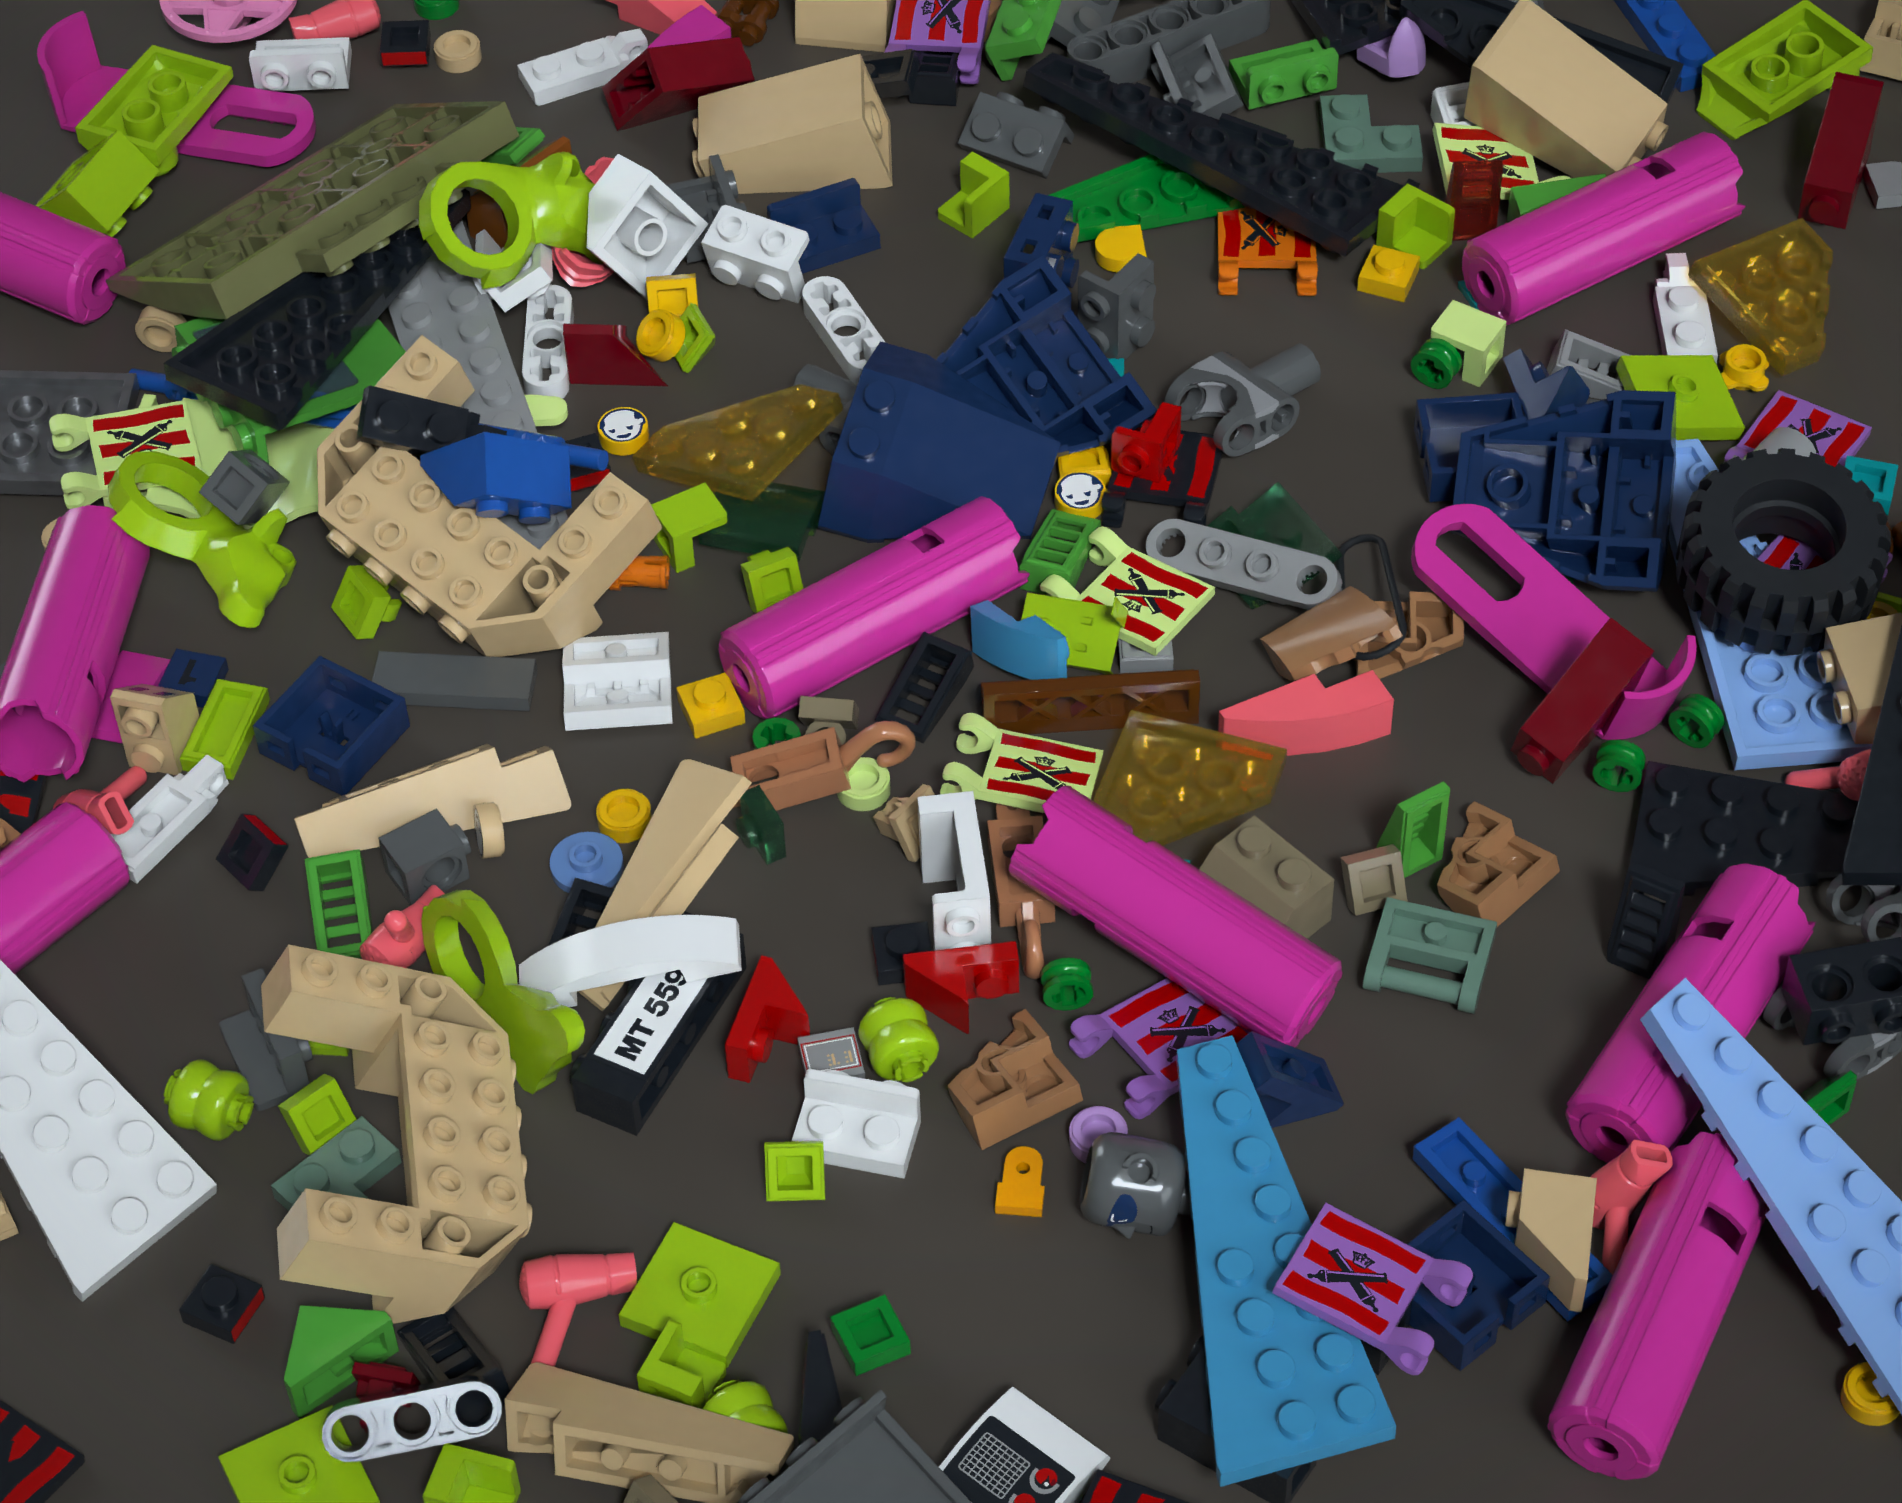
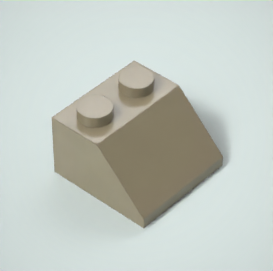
M1255 815L1216 843L1199 868V870L1307 939L1331 921L1334 878Z

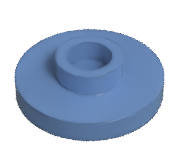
M580 832L570 835L556 845L550 856L552 879L560 889L567 893L570 892L575 878L611 888L619 881L624 869L623 854L619 845L609 836L598 832Z

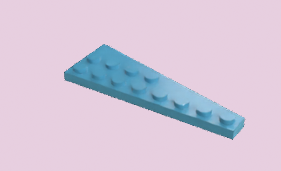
M1233 1035L1177 1049V1073L1181 1115L1184 1126L1191 1220H1193L1201 1324L1204 1335L1206 1377L1210 1398L1216 1478L1219 1486L1230 1485L1395 1439V1421L1361 1340L1272 1293L1274 1286L1312 1226V1223Z

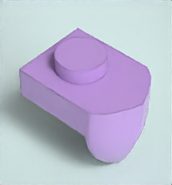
M1405 17L1401 20L1394 35L1358 48L1357 60L1389 77L1399 78L1417 75L1426 65L1424 36L1419 26L1408 17Z

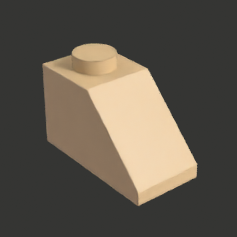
M1524 1168L1521 1192L1509 1190L1505 1226L1516 1228L1515 1246L1550 1276L1549 1290L1569 1311L1582 1312L1588 1281L1597 1178Z

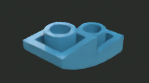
M989 600L970 606L973 653L1005 671L1030 680L1067 678L1069 646L1066 637L1060 631L1054 629L1036 615L1016 621Z

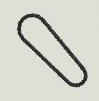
M1363 534L1353 537L1342 544L1337 551L1336 567L1343 582L1341 588L1342 590L1345 589L1344 555L1347 550L1362 542L1378 544L1398 626L1403 636L1379 650L1366 653L1357 652L1356 658L1353 659L1362 661L1378 659L1390 654L1403 642L1407 631L1387 545L1383 538L1374 534Z

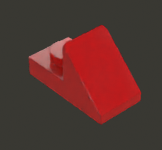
M1016 941L903 954L906 997L916 1001L929 1012L966 1034H969L968 999L980 997L993 999L1006 994L1020 993L1019 956Z
M763 955L759 959L725 1043L728 1078L747 1083L751 1082L758 1062L766 1063L769 1059L773 1040L798 1045V1037L810 1035L809 1017L805 1008L774 960Z

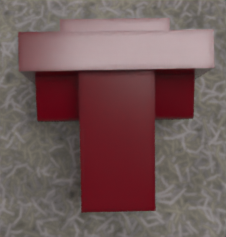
M371 1361L370 1364L354 1362L351 1373L358 1382L357 1397L422 1385L415 1374L408 1372L404 1367ZM407 1403L402 1406L411 1408L412 1403ZM399 1409L396 1411L394 1416L395 1422L398 1416ZM361 1418L360 1426L365 1430V1433L369 1434L367 1424Z

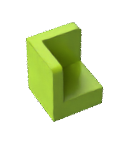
M972 151L960 161L961 190L938 208V219L973 239L1010 208V187L1008 171Z
M1407 183L1379 209L1376 245L1420 256L1419 268L1425 269L1452 245L1455 209L1449 204Z
M706 482L651 504L663 527L654 537V541L662 553L669 556L670 564L676 573L695 566L693 537L728 522L727 512Z
M670 1319L637 1374V1381L640 1392L702 1409L710 1393H716L714 1389L721 1385L727 1372L724 1362L686 1348L684 1346L682 1324Z
M448 1443L444 1444L423 1493L424 1503H517L521 1488L516 1464L508 1458Z

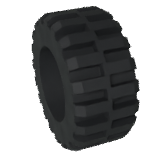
M1780 448L1777 454H1767L1766 449L1747 453L1745 460H1741L1739 456L1720 464L1719 472L1713 470L1700 481L1698 490L1692 493L1687 505L1676 553V560L1678 561L1676 577L1680 587L1685 589L1683 597L1691 610L1694 612L1702 611L1700 620L1713 632L1719 628L1725 632L1724 638L1727 641L1738 646L1742 642L1754 645L1755 652L1770 654L1771 649L1783 650L1784 655H1799L1803 653V649L1806 647H1811L1813 652L1824 649L1825 629L1827 627L1866 620L1877 598L1889 559L1891 531L1886 526L1888 518L1882 505L1878 501L1872 503L1874 493L1862 480L1857 483L1852 480L1853 473L1839 463L1833 467L1825 463L1824 456L1810 452L1809 457L1796 455V449ZM1766 533L1790 536L1812 547L1825 563L1804 570H1787L1773 567L1753 557L1739 541L1749 536Z

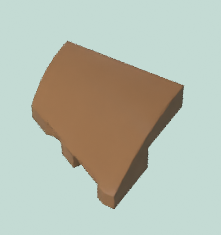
M1349 586L1330 599L1316 605L1260 638L1278 674L1294 682L1312 674L1316 675L1333 665L1356 658L1360 647L1378 636L1384 637L1388 644L1403 635L1394 620L1378 604L1358 589Z
M1410 591L1408 602H1401L1407 625L1405 639L1390 654L1378 659L1366 661L1354 659L1355 676L1373 670L1378 678L1382 679L1463 646L1464 620L1434 592ZM1374 601L1398 625L1393 602ZM1378 636L1362 645L1358 652L1376 651L1386 647L1388 644L1384 637Z
M1474 801L1466 810L1469 823L1463 837L1455 838L1451 848L1452 861L1443 868L1437 888L1439 895L1453 912L1496 921L1498 927L1556 876L1560 869L1555 854L1515 835L1510 818Z
M1026 1009L1012 1017L1015 1029L1000 1045L989 1041L978 1053L977 1061L969 1068L963 1069L947 1085L960 1117L981 1150L1083 1101L1078 1081L1055 1056L1048 1034Z

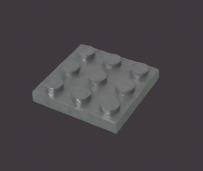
M0 370V494L64 495L61 486V477L64 474L83 472L97 475L90 440L85 441L70 451H57L53 446V434L50 431L49 420L52 416L63 413L86 418L134 409L140 388L136 373Z

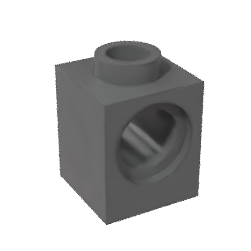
M252 450L228 451L199 493L237 525L257 523L268 513L290 481Z
M437 808L378 838L385 872L409 905L415 903L431 885H436L444 892L470 878L466 855L471 853L469 841L458 824L450 826Z

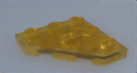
M1803 218L1694 261L1688 276L1748 341L1764 352L1766 360L1781 376L1813 364L1821 357L1826 343V333L1823 332L1824 320L1828 314L1830 285L1828 284V273L1832 266L1833 250Z
M799 384L665 425L655 432L632 457L640 473L694 487L706 482L711 491L753 501L844 408L839 393Z
M1131 710L1093 801L1130 824L1133 829V835L1144 842L1156 841L1164 846L1270 804L1286 765L1287 749Z

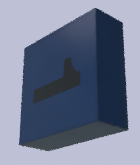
M176 649L158 687L194 693L197 707L204 708L217 679L224 680L229 670L225 657Z

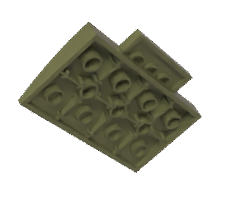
M505 101L394 104L106 279V283L110 291L143 304L195 317L226 320L302 272L325 273L327 277L341 274L354 265L352 259L361 253H371L390 243L389 236L399 229L407 230L418 226L419 201L428 183L434 177L459 162L481 161L519 137V133ZM466 187L454 189L448 200V205L462 198L461 190Z

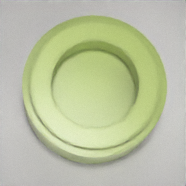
M860 757L848 772L851 789L837 793L839 801L849 809L855 811L874 810L882 806L890 796L889 771L887 767L882 768L878 766L876 759Z

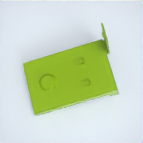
M1027 592L1021 620L1036 615L1066 637L1069 646L1067 667L1101 672L1104 675L1114 674L1111 668L1120 628L1125 627L1126 618L1129 615L1128 610L1117 597L1114 598L1113 606Z

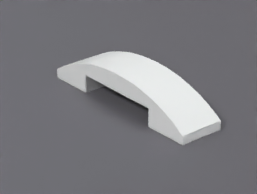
M668 915L639 918L596 927L551 944L519 964V985L551 992L560 1005L573 1007L577 1006V991L676 970L681 971L686 982L742 971L739 924L736 918L721 916Z

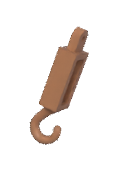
M881 721L864 728L843 745L835 728L831 727L730 757L732 772L743 775L752 783L779 775V778L756 785L751 783L733 808L741 806L746 818L750 819L851 789L848 772L866 751L881 741L894 740L899 742V746L894 751L880 754L876 759L878 766L882 768L892 767L902 763L912 754L916 745L915 735L906 725L897 721Z
M996 803V820H988L987 828L1000 927L1017 926L1024 975L1029 979L1041 978V970L1045 966L1040 924L1055 922V904L1010 875L1009 866L1011 859L1006 857L1003 851L1015 850L1017 844H1033L1044 827L1042 815L1030 816V811Z

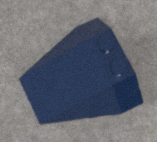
M1042 255L1003 279L992 291L991 298L978 314L968 320L962 328V333L945 353L942 352L936 360L1059 441L1061 447L1057 457L1112 443V433L1117 426L1135 430L1143 425L1146 419L1151 420L1156 414L1157 409L1130 372L1120 377L1071 310L1072 293L1045 256Z
M880 341L863 367L831 461L818 528L866 543H884V539H900L983 496L990 498L1003 509L1007 517L1013 522L1016 531L1021 537L1020 539H1031L1061 443L930 355Z
M1621 390L1606 394L1607 399L1577 407L1572 403L1558 407V412L1528 420L1526 416L1461 433L1453 505L1475 504L1489 508L1563 575L1606 590L1657 592L1667 561L1676 469L1675 392ZM1461 530L1451 531L1452 534L1471 540Z

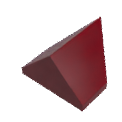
M563 324V337L570 384L668 386L628 338L627 326Z

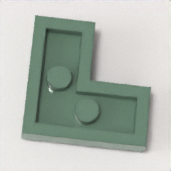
M1367 94L1320 96L1319 114L1323 148L1335 152L1334 161L1362 170L1364 164L1367 163L1378 167V173L1422 172L1423 153L1419 125L1371 126Z
M361 1116L271 1185L274 1198L288 1211L305 1188L369 1199L363 1192L402 1163L400 1152L397 1147Z

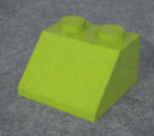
M118 129L73 161L35 206L113 237L127 222L122 216L128 208L132 211L135 210L151 195L153 190L148 184L160 170Z

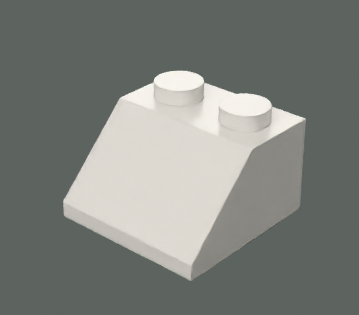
M617 154L589 192L587 249L646 300H648L646 277L671 275L708 225L701 216L650 170L620 154Z

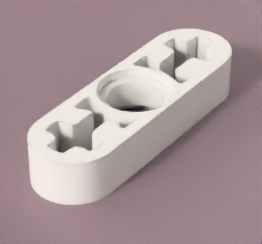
M830 276L816 277L808 281L802 290L804 315L848 379L858 384L863 367L880 341H885L842 281ZM829 303H833L834 310L829 311ZM843 326H852L859 330L852 336H840L834 333L836 329ZM862 351L864 352V360H860L859 353Z
M550 285L536 299L527 300L522 365L526 395L556 396L563 399L569 391L570 382L563 337V324H574V312L571 294L562 286ZM548 308H554V320L546 319L545 314ZM544 339H556L561 342L558 346L551 349H541L536 346L538 342ZM542 368H551V375L547 381H543Z

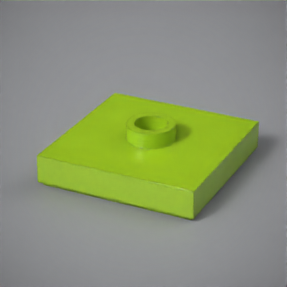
M1623 355L1620 357L1616 365V371L1625 390L1676 393V440L1740 439L1745 426L1712 355Z
M673 1222L620 1311V1326L657 1340L668 1320L671 1319L682 1324L684 1346L686 1348L724 1362L726 1368H728L781 1275L780 1263Z
M333 1405L218 1456L223 1472L238 1503H380V1500L360 1461L342 1462L333 1458L325 1449L322 1441V1427ZM338 1419L333 1425L335 1438L341 1444L352 1446L340 1419Z

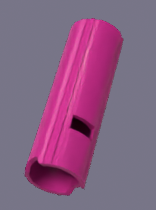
M1701 132L1467 241V246L1464 248L1462 256V271L1467 289L1471 292L1480 311L1507 321V326L1742 214V210L1746 207L1741 203H1737L1738 192L1736 182L1743 173L1738 158L1731 151L1728 144L1717 135Z
M0 192V291L83 325L98 320L111 308L112 302L118 295L110 291L106 279L126 268L124 250L118 243V239Z
M980 496L721 632L718 650L723 669L740 696L741 702L750 712L765 720L775 718L800 704V696L814 697L916 643L923 632L932 634L970 614V606L986 600L992 602L1028 583L1030 573L1025 570L1018 571L1017 561L1013 552L1021 537L1003 509L990 498Z
M86 505L72 508L62 517H58L0 678V770L6 776L16 778L21 782H26L35 775L52 776L57 774H63L65 780H68L73 774L79 772L87 753L150 558V546L133 538L111 520L117 513L109 507Z
M1062 786L1042 805L1048 821L1039 832L1033 844H1017L1009 866V872L1012 877L1070 915L1077 916L1081 914L1095 923L1096 932L1249 1032L1253 1031L1295 1048L1300 1040L1312 1030L1331 1001L1338 981L1342 977L1341 960L1158 842L1150 841L1146 843L1133 835V829L1130 824L1071 786Z
M67 802L59 804L0 850V960L14 974L19 972L128 885L130 878L129 868L125 863L119 845L108 830L93 815L86 813L75 804Z
M1746 863L1730 866L1724 873L1718 876L1568 1100L1565 1116L1572 1134L1585 1150L1593 1153L1599 1160L1609 1163L1622 1154L1633 1140L1665 1145L1670 1150V1147H1676L1702 1107V1103L1683 1077H1676L1640 1019L1650 1008L1686 978L1745 1039L1783 981L1789 956L1800 954L1814 932L1813 928L1816 922L1807 921L1806 914L1798 905L1799 888L1788 881L1785 876L1779 875L1766 867Z
M1700 1132L1689 1144L1677 1146L1676 1148L1674 1146L1670 1147L1669 1151L1672 1156L1673 1165L1669 1171L1655 1181L1549 1415L1547 1427L1552 1433L1554 1442L1571 1460L1594 1473L1599 1472L1620 1480L1648 1478L1659 1469L1765 1222V1214L1770 1210L1751 1179L1743 1182L1734 1167L1738 1159L1722 1134Z

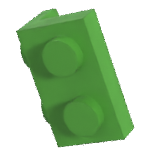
M1062 0L1002 1L989 38L985 42L986 58L989 64L995 67L1001 81L1012 80L1020 57L1043 53Z
M1314 39L1229 60V72L1248 110L1336 89L1339 55L1333 47L1322 49L1318 40Z

